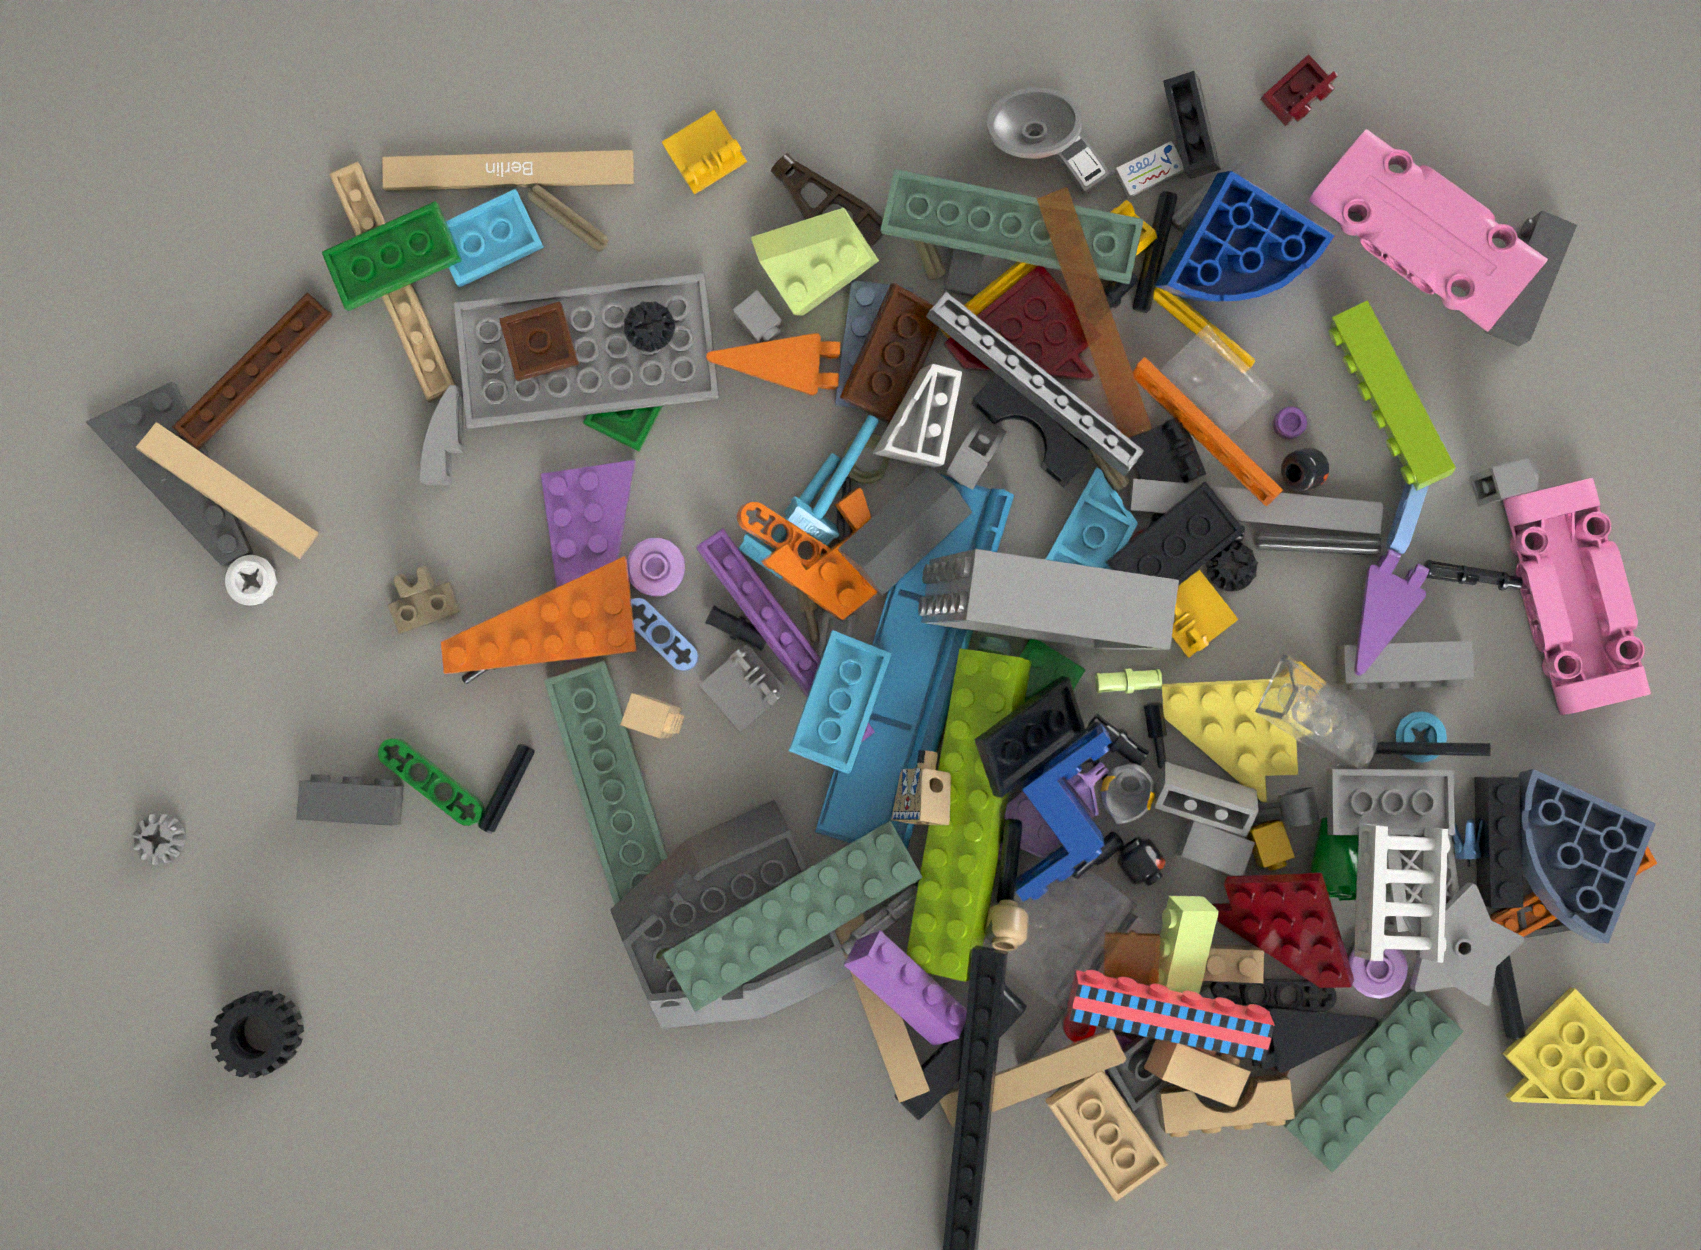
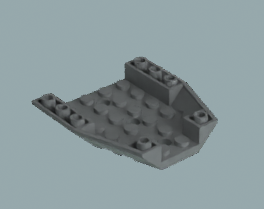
M775 800L686 839L610 909L624 947L661 1029L764 1018L852 977L850 970L844 966L846 958L833 930L695 1012L670 967H663L657 963L656 955L661 949L674 947L807 869L792 833Z

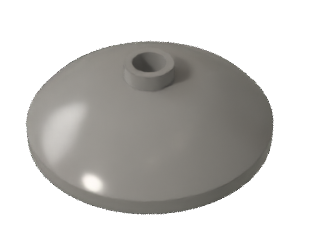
M1027 88L1012 92L998 100L991 108L987 117V131L992 142L1002 151L1026 159L1046 158L1065 150L1076 141L1082 128V114L1078 105L1067 95L1047 88Z

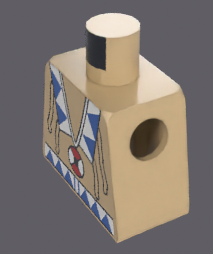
M919 750L917 767L914 769H902L891 821L916 825H949L951 775L948 772L936 770L937 752Z

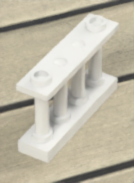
M1359 824L1354 956L1370 961H1383V951L1385 949L1420 950V958L1443 963L1446 950L1444 932L1447 853L1450 849L1448 829L1425 827L1424 837L1389 836L1387 826ZM1389 849L1424 851L1423 870L1387 869V851ZM1387 882L1422 884V903L1386 902ZM1385 917H1421V937L1385 936Z

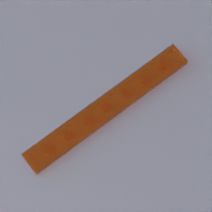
M1068 187L1037 198L1118 430L1128 438L1149 431L1152 427Z

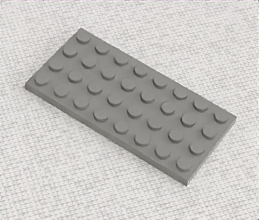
M704 273L454 303L466 426L469 429L719 399L716 365L706 359L707 353L714 351ZM561 301L579 364L517 381L499 318ZM642 301H656L667 307L673 316L675 323L674 335L671 341L660 350L652 352L639 350L628 341L624 333V318L627 317L631 307L639 305ZM645 315V324L640 326V329H646L652 338L653 326L658 325V322H652L648 315Z

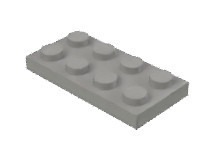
M1327 769L1328 834L1359 835V824L1387 826L1388 835H1424L1425 827L1448 829V835H1455L1454 770Z

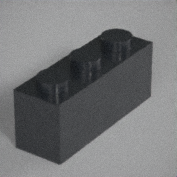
M1191 71L1164 80L1163 83L1184 173L1190 179L1221 170L1199 77L1195 71Z

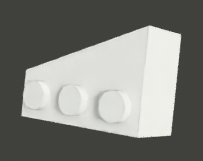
M936 364L920 369L873 454L924 467L929 466L930 468L944 465L962 371Z

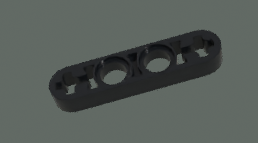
M1263 979V983L1213 981L1209 987L1214 998L1220 997L1217 996V991H1221L1223 985H1226L1230 991H1240L1238 985L1243 984L1240 992L1242 1003H1238L1240 1000L1238 996L1229 995L1226 999L1231 1000L1234 1004L1248 1006L1249 1004L1259 1005L1266 1010L1269 1008L1323 1012L1333 1008L1337 1000L1334 988H1322V991L1328 993V997L1323 998L1321 1004L1314 998H1305L1303 986H1306L1305 992L1319 993V987L1309 980ZM1255 985L1262 986L1265 991L1263 1000L1258 1003H1253L1248 998L1250 988ZM1286 986L1294 987L1297 993L1296 999L1290 1004L1283 1003L1280 998V993Z

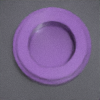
M1296 407L1282 409L1273 420V428L1276 434L1283 439H1295L1307 427V418L1304 412Z

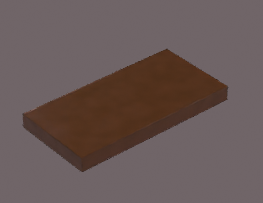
M891 283L840 398L889 424L922 368L939 330V327L926 317L934 305L897 283Z

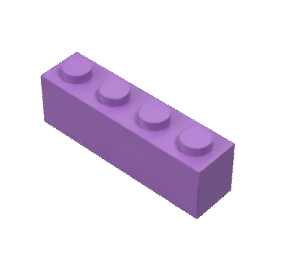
M881 930L856 940L844 963L845 967L931 1045L936 1046L959 1038L965 1025L967 1010Z

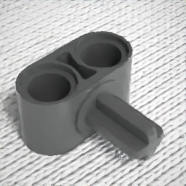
M1314 787L1289 790L1279 794V800L1258 803V814L1254 822L1282 819L1284 828L1309 825L1318 821L1319 814Z

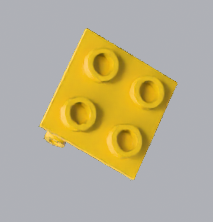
M712 110L661 142L694 195L747 163V160L740 151L739 143L731 137L715 110Z
M1200 569L1178 586L1172 638L1186 656L1190 658L1197 651H1201L1208 646L1210 641L1239 620Z

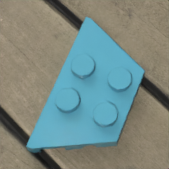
M1095 468L1045 560L1110 569L1105 561L1128 543L1138 522L1131 512L1125 508L1122 499L1116 490L1114 491L1109 485L1101 469Z

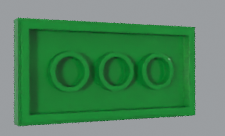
M436 201L322 251L341 302L347 311L360 307L462 261L441 208Z

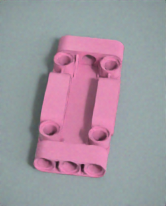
M1367 129L1348 149L1309 199V202L1331 218L1337 220L1344 233L1360 237L1361 245L1369 253L1421 291L1431 295L1434 293L1438 294L1446 308L1461 311L1466 317L1487 332L1548 260L1519 239L1513 227L1507 224H1498L1495 221L1494 214L1476 199L1434 169L1425 165L1419 167L1413 163V159L1407 151L1395 150ZM1397 164L1403 169V172L1394 173L1389 169V165ZM1357 212L1363 217V220L1354 222L1349 218L1348 214ZM1492 239H1502L1505 242L1506 247H1496L1493 244ZM1451 287L1462 288L1466 296H1455L1451 291Z
M1589 478L1504 499L1503 504L1512 534L1510 549L1518 556L1519 560L1516 566V575L1523 579L1520 589L1534 643L1537 649L1543 652L1544 655L1542 670L1550 678L1559 715L1581 712L1651 694L1645 669L1641 663L1645 652L1644 645L1633 633V630L1638 625L1635 606L1619 548L1616 543L1608 540V534L1611 531V521L1600 510V501L1594 479ZM1588 520L1595 527L1593 535L1587 530L1586 524ZM1527 535L1532 537L1534 541L1532 550L1525 544ZM1622 643L1627 647L1625 658L1620 654L1619 648ZM1560 658H1563L1566 662L1564 673L1558 668Z

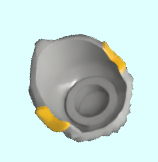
M1128 763L1112 768L1108 776L1104 778L1100 789L1102 804L1113 817L1116 824L1139 819L1151 809L1155 798V782L1146 770L1142 768V765Z

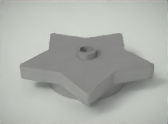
M1468 882L1445 905L1444 937L1446 939V950L1443 963L1420 958V950H1416L1417 959L1410 988L1415 992H1424L1455 987L1478 1002L1489 1006L1496 966L1525 941V938L1492 921L1477 885ZM1402 916L1411 936L1421 937V917Z

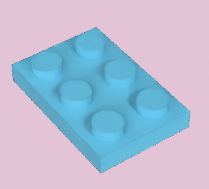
M516 189L446 221L462 259L461 262L449 267L459 288L544 248Z

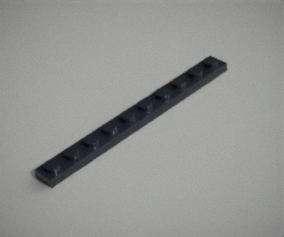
M978 945L972 951L943 1250H978L1008 951Z

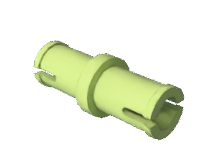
M1131 668L1124 669L1123 672L1096 673V692L1125 691L1126 694H1130L1134 690L1161 689L1160 669L1132 671Z

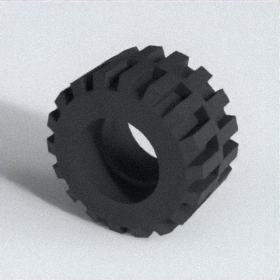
M269 990L261 993L255 991L233 1000V1002L221 1009L223 1013L217 1015L214 1020L218 1026L211 1029L210 1036L216 1037V1041L211 1043L212 1050L218 1049L219 1055L215 1056L218 1063L223 1060L227 1063L224 1066L225 1070L230 1072L236 1069L235 1076L244 1077L249 1074V1078H257L261 1075L265 1076L288 1063V1060L296 1055L297 1051L295 1049L301 1046L303 1040L298 1035L304 1032V1025H298L297 1020L301 1019L302 1016L300 1012L294 1014L292 1008L296 1005L292 1001L285 1003L283 1001L284 995L280 993L272 995L273 991ZM249 1016L258 1017L269 1026L271 1043L267 1051L257 1050L247 1042L244 1035V1026Z

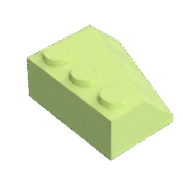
M845 208L751 237L759 262L794 315L804 316L879 262Z

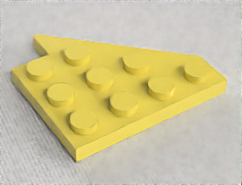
M1293 678L1162 684L1164 718L1240 784L1256 789L1257 798L1261 802H1267L1266 776L1298 775Z
M1572 987L1525 1031L1524 1037L1516 1039L1502 1053L1524 1076L1505 1095L1512 1102L1644 1106L1666 1085L1594 1007Z

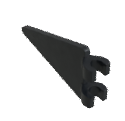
M1269 1008L1267 1011L1270 1012L1275 1025L1271 1038L1272 1050H1268L1265 1062L1252 1059V1066L1260 1065L1261 1069L1275 1067L1276 1071L1284 1073L1377 1027L1378 1020L1366 1016Z

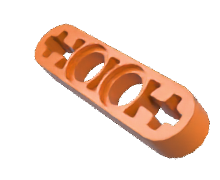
M749 502L743 504L738 509L737 521L739 526L775 550L783 544H788L805 569L831 549L759 502ZM756 509L757 518L762 521H768L770 517L771 521L765 527L759 522L749 524V516L746 515V512ZM777 524L782 525L787 533L785 540L781 543L774 541L771 536L772 528ZM803 541L808 542L812 546L813 551L811 557L806 560L802 559L797 551L799 544Z

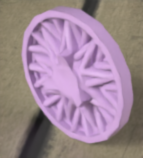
M648 538L638 543L629 553L627 559L628 576L632 586L642 594L652 597L665 596L674 591L682 582L686 571L685 559L680 549L671 541L662 538Z
M1355 947L1348 956V961L1354 977L1352 985L1357 991L1367 997L1381 999L1392 996L1401 989L1407 977L1408 966L1405 955L1400 949H1385L1383 951V961H1370L1354 956Z

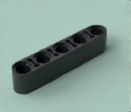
M1006 984L1004 986L999 1038L1027 1008V1005ZM965 1025L958 1039L943 1043L921 1065L930 1091L900 1102L917 1120L922 1119L960 1080Z

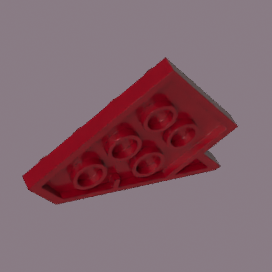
M1037 266L977 315L978 318L1053 378L1090 381L1095 376L1078 355L1097 341L1101 334L1044 267ZM952 337L944 342L943 346L963 369L994 372Z
M1322 873L1227 876L1224 887L1230 903L1212 904L1219 911L1217 917L1219 923L1256 947L1264 950L1265 953L1319 988L1352 987L1354 977Z

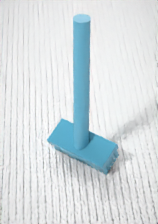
M868 415L814 509L794 496L791 499L790 505L784 510L788 521H791V523H794V525H797V527H800V529H803V531H806V533L826 546L834 538L837 539L840 534L836 524L824 517L879 423V420L871 415Z
M831 453L799 497L808 506L840 463L841 459L837 455ZM779 525L772 535L773 540L778 543L783 542L787 536L786 529ZM748 532L744 536V541L739 550L746 553L745 555H749L756 562H759L758 564H762L763 567L769 569L761 561L775 551V549ZM769 569L770 572L772 571L773 574L775 573V575L779 576L780 579L783 578L772 569Z

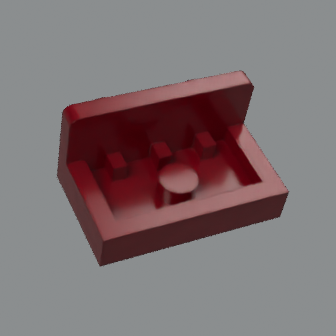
M1308 54L1263 94L1260 100L1284 126H1287L1293 119L1297 122L1301 121L1312 110L1309 105L1315 99L1321 102L1335 89L1332 83L1338 77V74L1333 71L1328 75Z

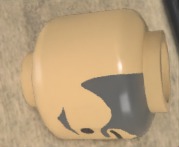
M1001 900L999 904L989 908L985 925V936L994 948L1012 951L1016 950L1019 945L1026 941L1028 914L1023 908L1018 907L1017 902Z

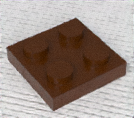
M561 301L499 318L517 381L579 364Z

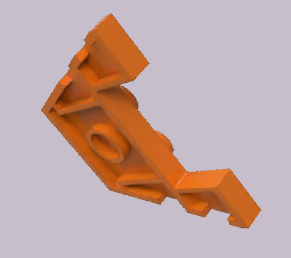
M860 487L855 488L834 504L853 532L806 569L788 544L781 545L761 561L764 566L782 576L786 582L797 587L808 595V598L839 620H844L878 593L838 551L840 546L871 519L863 490Z

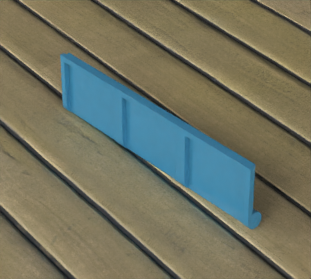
M940 474L956 487L972 513L888 591L872 644L874 647L892 653L868 721L875 733L861 742L854 765L849 774L834 769L815 830L816 833L851 843L887 821H891L900 772L902 769H914L917 767L919 750L937 752L948 717L959 648L968 649L973 630L921 623L922 616L918 615V606L921 596L925 597L926 584L922 581L923 570L926 564L929 565L930 559L974 549L997 552L1014 498V494L1007 492L1005 489H988L975 485L972 490L965 485L957 483L953 478ZM891 821L906 849H908L915 824Z

